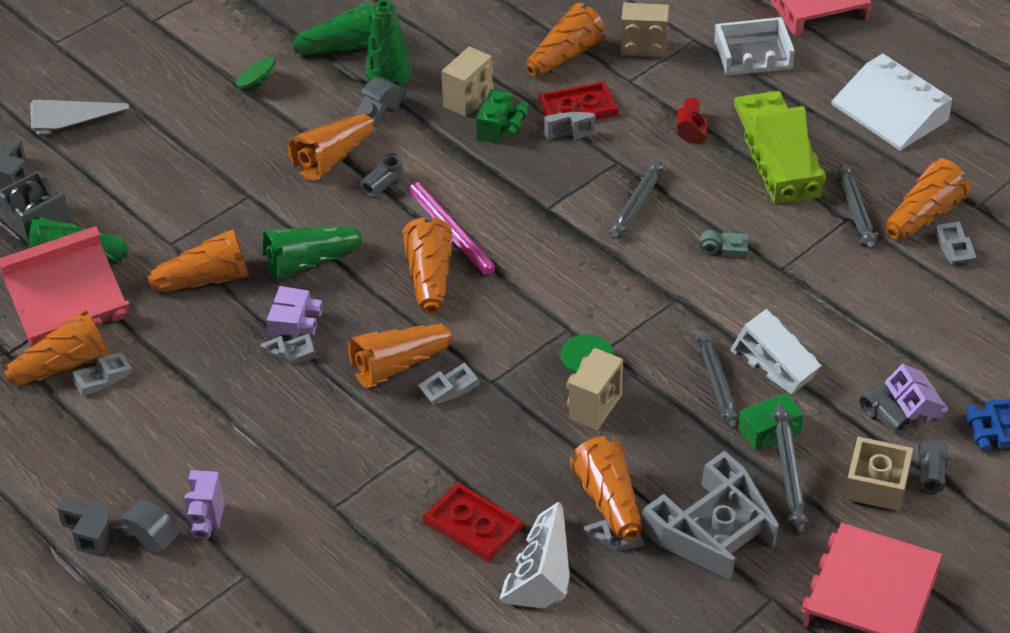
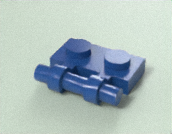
M1010 399L986 401L985 410H978L976 405H969L966 408L968 424L970 427H973L975 432L973 435L976 445L980 446L982 452H989L992 449L990 444L992 441H997L999 449L1010 448ZM990 423L991 428L985 429L983 424Z

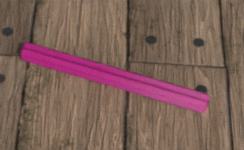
M420 182L411 184V195L431 217L442 219L451 226L453 232L452 240L483 275L493 274L495 264Z

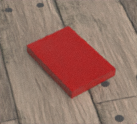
M605 81L538 94V101L545 116L568 112L594 113L595 120L618 116L617 105Z
M459 482L422 516L424 524L488 563L524 528V521Z

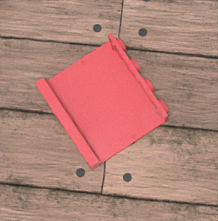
M770 0L795 37L803 35L805 20L858 9L860 15L867 21L872 9L871 0Z
M96 226L0 258L1 274L31 347L45 339L46 335L65 324L64 321L84 309L87 310L97 328L105 322L111 320L119 321L130 314L129 302L123 298L100 244V234Z
M841 523L838 532H832L828 543L829 554L823 553L819 565V570H822L820 576L815 574L810 587V591L813 592L811 598L806 596L801 610V613L805 614L804 626L808 627L810 621L816 615L868 633H916L939 572L942 554Z

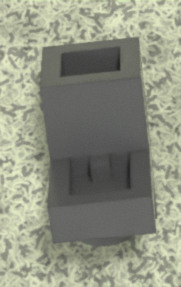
M376 77L369 81L361 91L366 95L355 115H368L372 118L374 126H377L386 108L388 107L396 111L407 91L382 77Z
M13 138L0 152V188H5L28 176L22 140Z
M92 499L88 507L80 503L62 500L57 508L63 527L74 529L72 534L76 549L102 557L113 536L106 507L95 499Z
M139 500L130 510L125 512L119 519L121 522L114 528L120 538L135 536L148 553L164 551L181 532L162 509L145 500Z

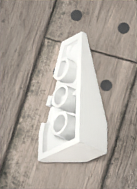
M33 100L30 104L31 130H37V134L50 135L51 131L126 111L129 108V103Z
M557 502L538 515L526 539L530 544L523 553L518 554L515 561L519 565L515 573H509L505 579L500 597L503 603L546 608L554 602H560L566 596L570 575L563 505L560 502Z

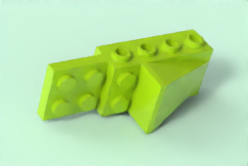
M780 91L734 97V106L745 128V142L750 148L752 158L758 166L759 174L765 182L766 189L773 203L780 204L821 197L822 184L826 181L824 169H820L817 154L811 150L804 106L788 108Z

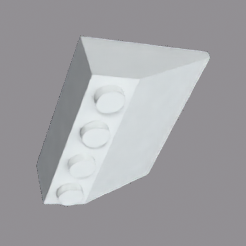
M884 54L866 63L832 100L833 106L900 151L947 122L952 104L951 97Z

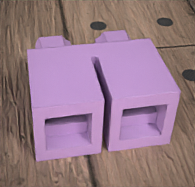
M280 286L266 320L269 338L275 339L280 337L281 334L291 335L293 339L307 333L314 335L317 327L316 318H309L308 316L321 317L323 312L322 300L310 299V294L307 290Z
M902 363L885 381L900 407L910 419L915 420L921 415L926 424H928L933 418L940 419L948 411V407L942 401L932 383H930L924 372Z
M190 470L188 480L191 492L185 495L184 501L188 520L192 528V537L195 539H209L211 530H219L225 506L219 473Z

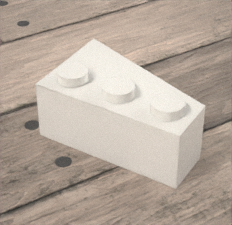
M767 309L744 325L730 349L735 355L740 352L750 359L748 364L755 368L758 365L767 371V377L790 394L795 393L813 379L821 367L815 356L809 353L799 343L798 339L780 323L779 319Z

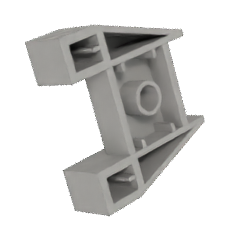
M723 451L704 465L701 485L710 492L685 511H682L663 494L643 508V522L641 524L642 530L660 547L729 580L732 578L735 557L732 553L756 535L761 537L771 547L775 546L779 524L745 468L727 452Z

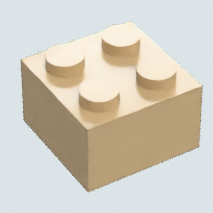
M623 3L621 56L666 58L669 5Z
M470 46L441 71L443 107L465 117L477 109L479 104L486 99L490 90L494 89L492 82V56Z
M594 348L588 357L585 356L582 359L580 368L576 374H571L567 382V389H569L567 407H569L570 420L595 430L599 429L622 396V358Z
M858 437L847 479L845 500L901 511L913 448Z

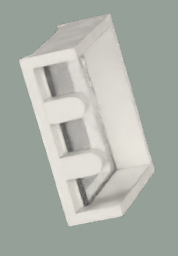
M782 17L715 24L714 43L717 45L726 76L793 69L795 50Z

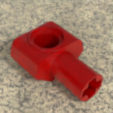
M694 97L687 98L684 101V106L678 109L677 133L687 143L703 144L707 136L708 122L699 114L700 101Z

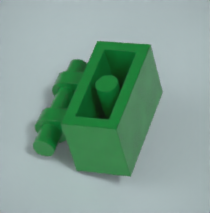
M491 89L476 117L477 140L500 144L505 132L507 137L513 138L521 129V121L528 114L529 104L526 101H521L519 105L513 107V93Z

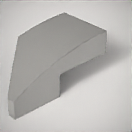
M309 333L284 342L280 336L261 344L264 352L291 365L317 358Z
M607 520L584 526L586 535L615 551L628 550L645 545L641 532L636 539L631 541L615 536Z

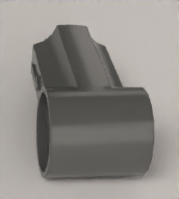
M390 152L383 155L380 161L381 165L360 182L361 188L365 191L366 195L373 198L389 185L399 184L403 181L402 157L398 153Z
M883 384L859 398L862 411L868 417L876 416L894 434L899 436L904 434L913 423V419L906 416L887 385Z
M920 441L919 482L920 489L924 490L926 494L936 495L938 492L944 491L945 469L947 467L949 451L948 444Z

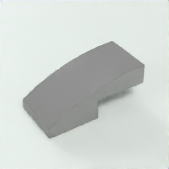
M568 112L544 117L545 136L548 140L569 134L575 140L595 134L594 113Z
M960 222L936 225L934 232L937 240L951 264L976 260L977 257L970 237H965Z
M122 352L103 358H97V365L94 367L72 372L71 380L81 396L100 391L122 380L132 373V367Z
M464 362L446 375H443L441 371L437 372L418 386L432 405L455 399L481 384L476 375Z

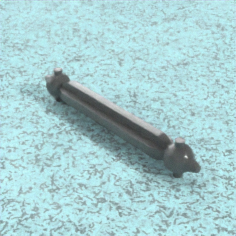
M662 161L652 163L649 169H647L646 174L619 215L617 223L609 230V233L612 234V239L624 236L631 222L656 184L658 176L665 170V166H662Z
M842 163L838 174L835 176L837 179H842L841 184L858 232L862 235L859 243L873 249L879 235L877 232H872L873 227L856 180L852 176V172L855 170L854 167L845 166Z
M701 330L700 335H697L695 339L698 341L699 346L702 347L703 358L722 412L721 418H723L727 425L735 429L737 422H739V415L735 411L734 402L714 346L715 341L709 333Z
M778 403L777 409L771 414V417L778 424L776 433L788 506L793 513L788 517V520L797 529L798 533L802 534L804 526L809 523V519L803 513L804 501L792 430L788 424L792 416L784 409L781 403Z

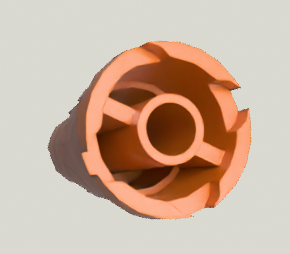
M576 3L565 13L536 51L526 60L525 68L531 76L540 77L548 71L554 70L568 59L578 56L595 44H599L605 38L606 34H602L605 26L599 15L591 7L588 6L586 9L581 8L584 5L583 3Z
M358 114L296 135L291 138L293 140L288 142V154L294 168L297 166L301 167L302 171L298 173L304 178L312 181L319 179L328 173L331 167L346 158V154L361 145L360 142L371 134L374 127L372 118L365 114Z
M940 158L937 162L935 159L929 164L925 172L915 182L916 185L903 198L904 201L889 216L886 224L888 236L894 240H903L907 236L910 237L921 227L927 226L938 216L947 213L959 202L964 201L971 192L969 179L964 182L961 178L964 171L955 163Z
M425 217L410 221L403 228L402 241L407 264L410 267L411 280L414 283L417 303L426 313L435 314L443 307V299L446 294V278H449V258H451L453 232L451 226L442 219L432 217V222H425Z
M232 228L202 242V245L182 252L180 256L158 265L157 268L151 270L152 275L147 276L151 289H157L158 293L188 287L196 288L211 283L219 284L240 278L244 279L250 277L237 235Z
M84 309L64 321L65 324L46 335V338L23 351L21 356L7 365L8 370L4 371L10 384L16 383L19 387L36 380L39 382L59 372H66L84 364L90 365L97 362L99 357L109 356L110 353L107 347H105L103 339L87 310Z
M443 324L358 335L349 340L350 362L352 368L358 366L361 371L355 375L362 386L370 388L388 381L389 377L409 370L410 366L431 358V355L448 348L453 340L452 332L449 327H445Z
M606 436L587 440L574 450L576 454L575 459L570 456L571 470L579 479L584 490L592 498L598 510L604 515L615 536L626 541L634 540L642 530L641 522L643 521L636 504L631 479L627 470L626 453L619 440L612 437V442L607 441Z

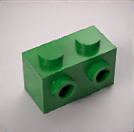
M787 393L740 411L738 430L754 451L770 447L778 442L776 433L778 424L771 417V414L776 411L778 403H781L784 409L792 416L791 421H788V424L791 426L792 436L795 437L802 432L804 414Z

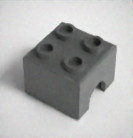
M39 170L0 190V208L3 219L28 244L31 222L34 219L33 216L63 223L71 222L65 195L58 188L54 189V195L48 186L46 177Z

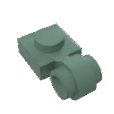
M706 230L700 236V248L706 254L722 251V257L747 258L748 234L723 232L722 238H720L716 231Z

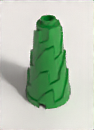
M379 0L374 4L372 10V23L370 25V36H368V55L366 57V76H368V81L376 77H382L392 83L398 82V86H400L411 76L408 50L404 43L403 31L400 27L394 5L388 0Z
M370 2L362 3L353 9L333 16L328 21L299 33L298 36H295L296 40L292 41L295 54L300 53L301 56L307 57L316 54L323 55L338 51L348 52L368 48V36H370V25L372 23V7Z
M33 216L28 247L32 248L86 230V228ZM99 232L100 244L109 263H118V261H122L123 257L127 258L129 243H124V239L120 238L121 236Z
M328 226L310 229V227L273 229L263 232L261 239L262 254L268 257V262L264 263L270 277L274 281L294 276V273L314 268L317 264L338 259V256L354 251L362 244L361 233L359 230H355L353 226Z

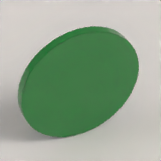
M263 58L245 69L236 80L237 87L243 89L252 85L256 88L264 86L262 81L269 79L268 74L276 64L274 58Z
M592 334L577 335L567 340L562 346L561 361L569 371L576 373L580 368L582 359L585 356L588 357L594 348L612 355L613 349L610 343L600 336Z

